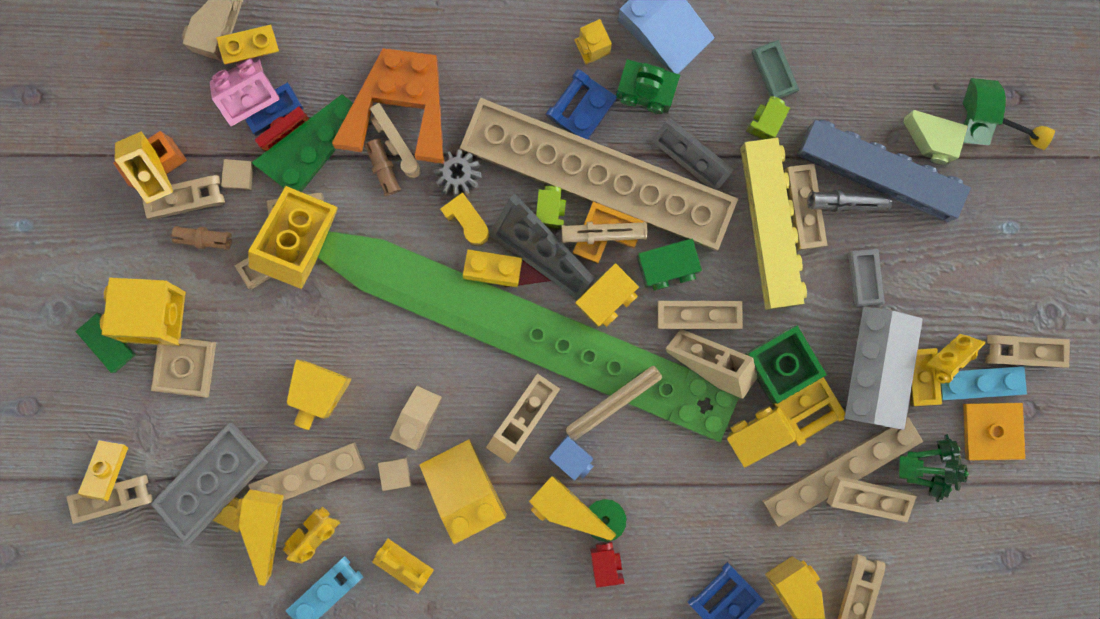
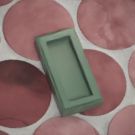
M779 40L753 49L751 53L769 96L782 99L799 91Z

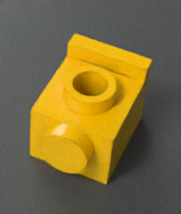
M601 19L581 27L579 37L574 39L585 65L605 57L611 52L612 43Z

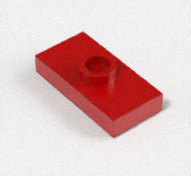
M298 106L285 117L281 116L275 119L270 124V128L258 136L255 142L266 152L310 118Z

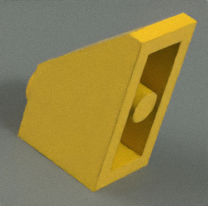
M142 131L115 143L116 163L146 204L173 193L160 159Z

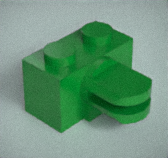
M627 59L616 96L618 99H621V103L628 106H636L638 104L647 107L649 112L655 114L668 113L680 75L666 71L664 68Z

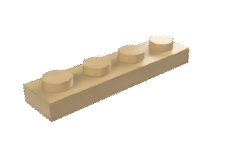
M352 443L251 483L249 488L251 490L284 495L283 501L363 470L365 466L356 443Z

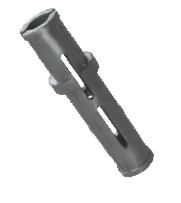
M833 190L832 193L811 191L807 198V205L810 210L831 209L832 212H841L842 210L889 211L892 207V196L889 193H843L841 190Z

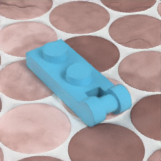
M344 556L295 601L286 612L292 619H319L364 576L359 571L355 572L349 565L350 561ZM339 572L347 579L344 584L336 577Z

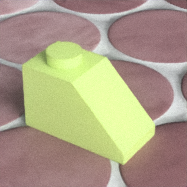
M916 110L905 116L903 122L922 156L929 157L931 162L946 165L959 158L968 128L967 125Z

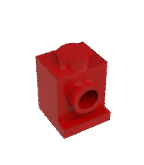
M612 542L597 543L596 548L590 549L596 588L625 584L623 574H617L618 570H622L620 553H614Z

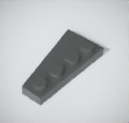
M515 193L509 198L489 236L578 300L595 277Z

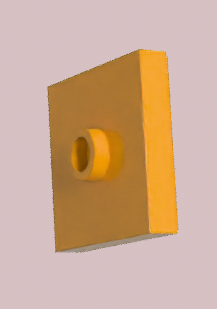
M1023 403L963 404L965 460L1025 459Z

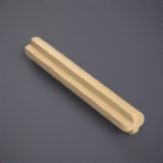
M651 366L566 428L568 436L573 441L577 440L660 381L662 375L655 366Z

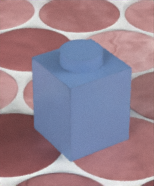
M568 435L549 455V459L574 481L578 476L583 479L593 468V465L590 463L593 457Z

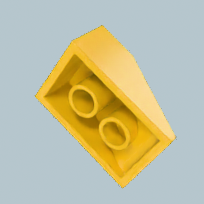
M286 186L248 251L249 268L302 289L315 265L338 207Z
M470 439L419 464L438 513L453 544L506 518L507 513Z
M791 556L764 574L793 619H825L822 591L816 583L820 578L811 565H807L804 560L799 561Z

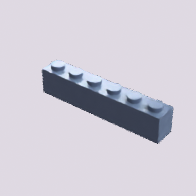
M815 120L809 126L796 156L882 194L889 193L893 199L946 222L959 217L971 187L964 185L961 179L954 176H943L937 173L938 170L929 165L920 166L911 162L912 159L907 155L900 153L895 155L888 152L882 144L863 141L854 132L840 131L829 121Z

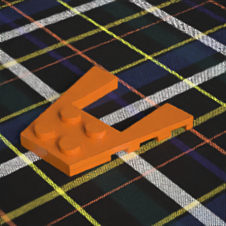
M383 48L333 140L334 148L362 152L371 115L370 108L373 106V102L424 109L415 158L420 161L444 164L437 56Z

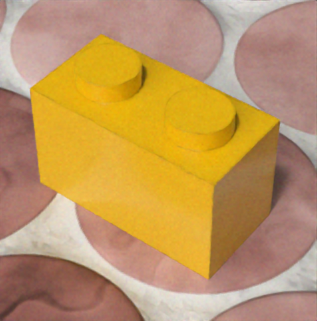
M615 263L575 302V305L598 328L602 324L607 327L618 317L615 311L622 304L627 308L638 297L635 291L639 286Z
M770 406L765 407L755 414L756 418L747 423L744 419L730 427L732 432L729 433L727 440L744 468L795 441L796 434L779 406L771 409Z

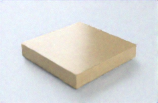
M179 338L178 344L180 346L158 344L151 391L209 397L216 342Z

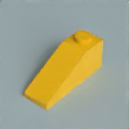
M552 476L529 500L533 505L531 511L542 521L546 518L549 522L608 540H612L616 536L604 522L555 476Z
M250 489L244 498L239 499L236 515L240 516L239 529L258 583L265 586L272 575L284 495Z

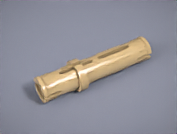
M587 222L586 225H562V243L587 242V244H594V241L646 240L647 223L593 225V222Z

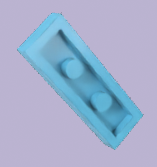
M1024 366L962 370L953 377L950 383H940L942 400L1027 394Z

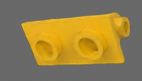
M272 25L216 37L224 65L279 52Z
M959 334L927 363V366L936 368V379L942 384L950 383L959 372V368L963 369L971 360L977 358L978 350L985 345V341Z
M321 507L319 510L315 509L303 523L308 532L305 533L301 528H298L285 542L283 551L289 555L286 559L301 564L309 560L315 554V549L333 535L335 528L341 522L328 517L330 513L324 507Z
M389 538L376 553L372 563L418 594L434 571L433 568Z

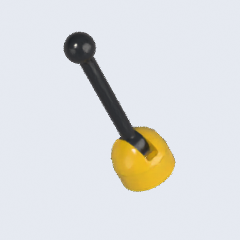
M1003 118L1002 124L1028 134L1031 144L1041 150H1045L1054 137L1055 130L1049 127L1038 126L1031 130Z

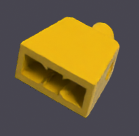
M296 359L287 398V405L299 409L294 425L310 430L315 416L323 419L329 418L350 384L351 378L305 360Z

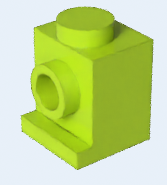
M770 96L765 106L759 105L753 116L754 120L747 127L746 132L762 140L776 138L790 107L786 106L785 102L780 98Z
M545 186V190L539 189L536 216L547 228L561 229V226L564 225V220L559 219V216H565L566 200L561 199L562 189L560 187Z

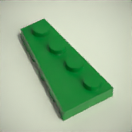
M341 94L255 159L252 164L281 187L285 188L287 186L302 192L335 152L336 149L332 144L353 102Z

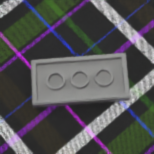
M228 423L151 503V506L183 544L189 545L256 476L268 461L233 423Z

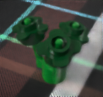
M948 434L944 435V440L937 441L938 449L921 452L908 451L907 456H900L899 478L907 479V483H916L929 487L928 494L929 496L936 497V502L943 500L944 497L948 498L952 491V484L955 485L956 491H960L961 482L966 483L969 475L967 465H962L960 447L956 441L949 439ZM939 455L941 462H946L945 469L924 467V460H918V458ZM923 473L934 474L931 481L919 477H923Z

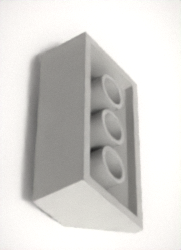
M863 306L845 419L905 430L923 318L892 310Z

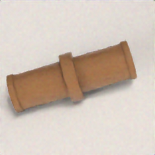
M378 138L365 143L364 147L373 164L372 172L377 174L386 197L400 192L401 187H399L392 170L394 165L392 161L388 160L381 143L382 141Z
M175 226L171 237H177L172 238L174 244L195 245L198 249L212 247L229 250L232 245V239H227L232 237L230 232L209 231L206 227L193 229Z

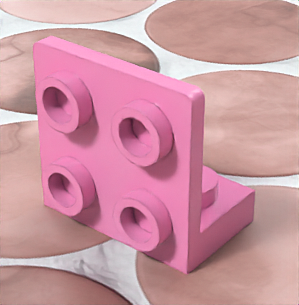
M259 57L239 61L236 63V67L226 71L224 69L214 74L209 82L212 100L230 126L280 100L263 72Z

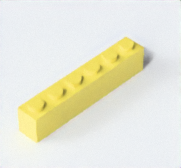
M778 138L745 142L740 151L765 310L805 304L804 299L807 298V289L805 283L801 282L799 272L803 269L802 258L800 254L796 253L795 244L798 243V232L796 227H792L791 216L794 215L792 200H788L786 190L789 189L790 185L787 172L783 171L782 164L785 161L784 147L779 145Z

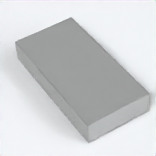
M871 249L848 252L854 307L885 304L879 250Z

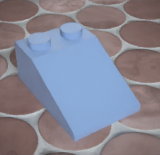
M628 0L619 10L618 21L670 72L679 74L715 38L687 0Z

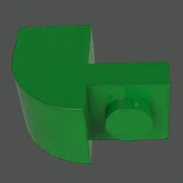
M971 78L962 103L968 112L964 125H967L968 128L963 143L990 146L996 126L1002 125L1006 106L1005 91L999 81Z

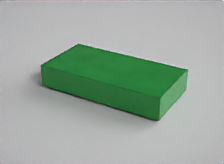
M96 313L75 332L110 373H116L136 354L126 343L102 335L100 328L102 315Z

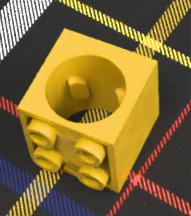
M109 277L108 286L104 289L105 312L100 319L102 335L123 343L180 346L178 341L181 338L186 292L164 280Z

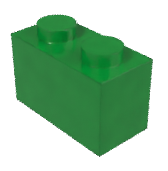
M693 238L641 252L636 256L645 288L652 287L653 291L669 287V282L679 279L680 284L695 280V274L702 271Z

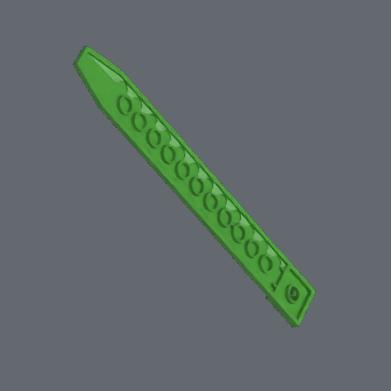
M328 231L318 255L320 260L366 293L609 396L651 366H655L662 375L661 380L628 404L720 443L739 399L735 395L718 389L689 368L485 282L463 279V273L383 239ZM708 398L710 399L709 404L712 405V409L706 410L703 414L700 412L701 407L697 405V402Z

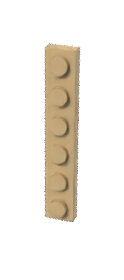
M907 417L905 430L891 427L885 428L762 502L775 525L779 527L827 499L835 476L858 481L919 445L923 440L910 418Z

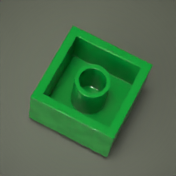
M798 325L789 327L744 353L753 357L757 381L770 403L778 404L827 375Z

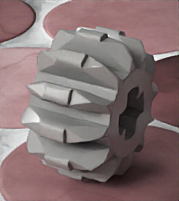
M459 149L454 158L450 151L446 152L448 161L444 160V164L438 163L443 168L434 169L435 175L441 176L436 180L437 185H445L443 188L445 194L450 193L453 189L454 197L460 195V190L462 189L466 196L470 195L468 186L470 185L477 189L478 183L473 179L482 178L481 172L475 171L480 167L479 162H471L473 159L471 153L466 154L463 158L462 150ZM459 168H461L464 176L462 178L457 176V179H454L452 172L455 169L459 171Z

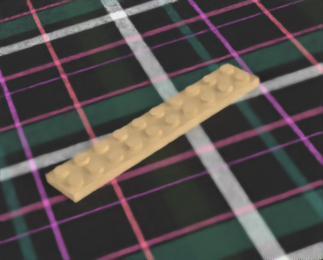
M480 98L460 146V150L465 153H471L475 157L549 186L560 187L564 192L640 219L648 225L686 240L693 238L694 243L714 251L719 250L738 198L483 98Z

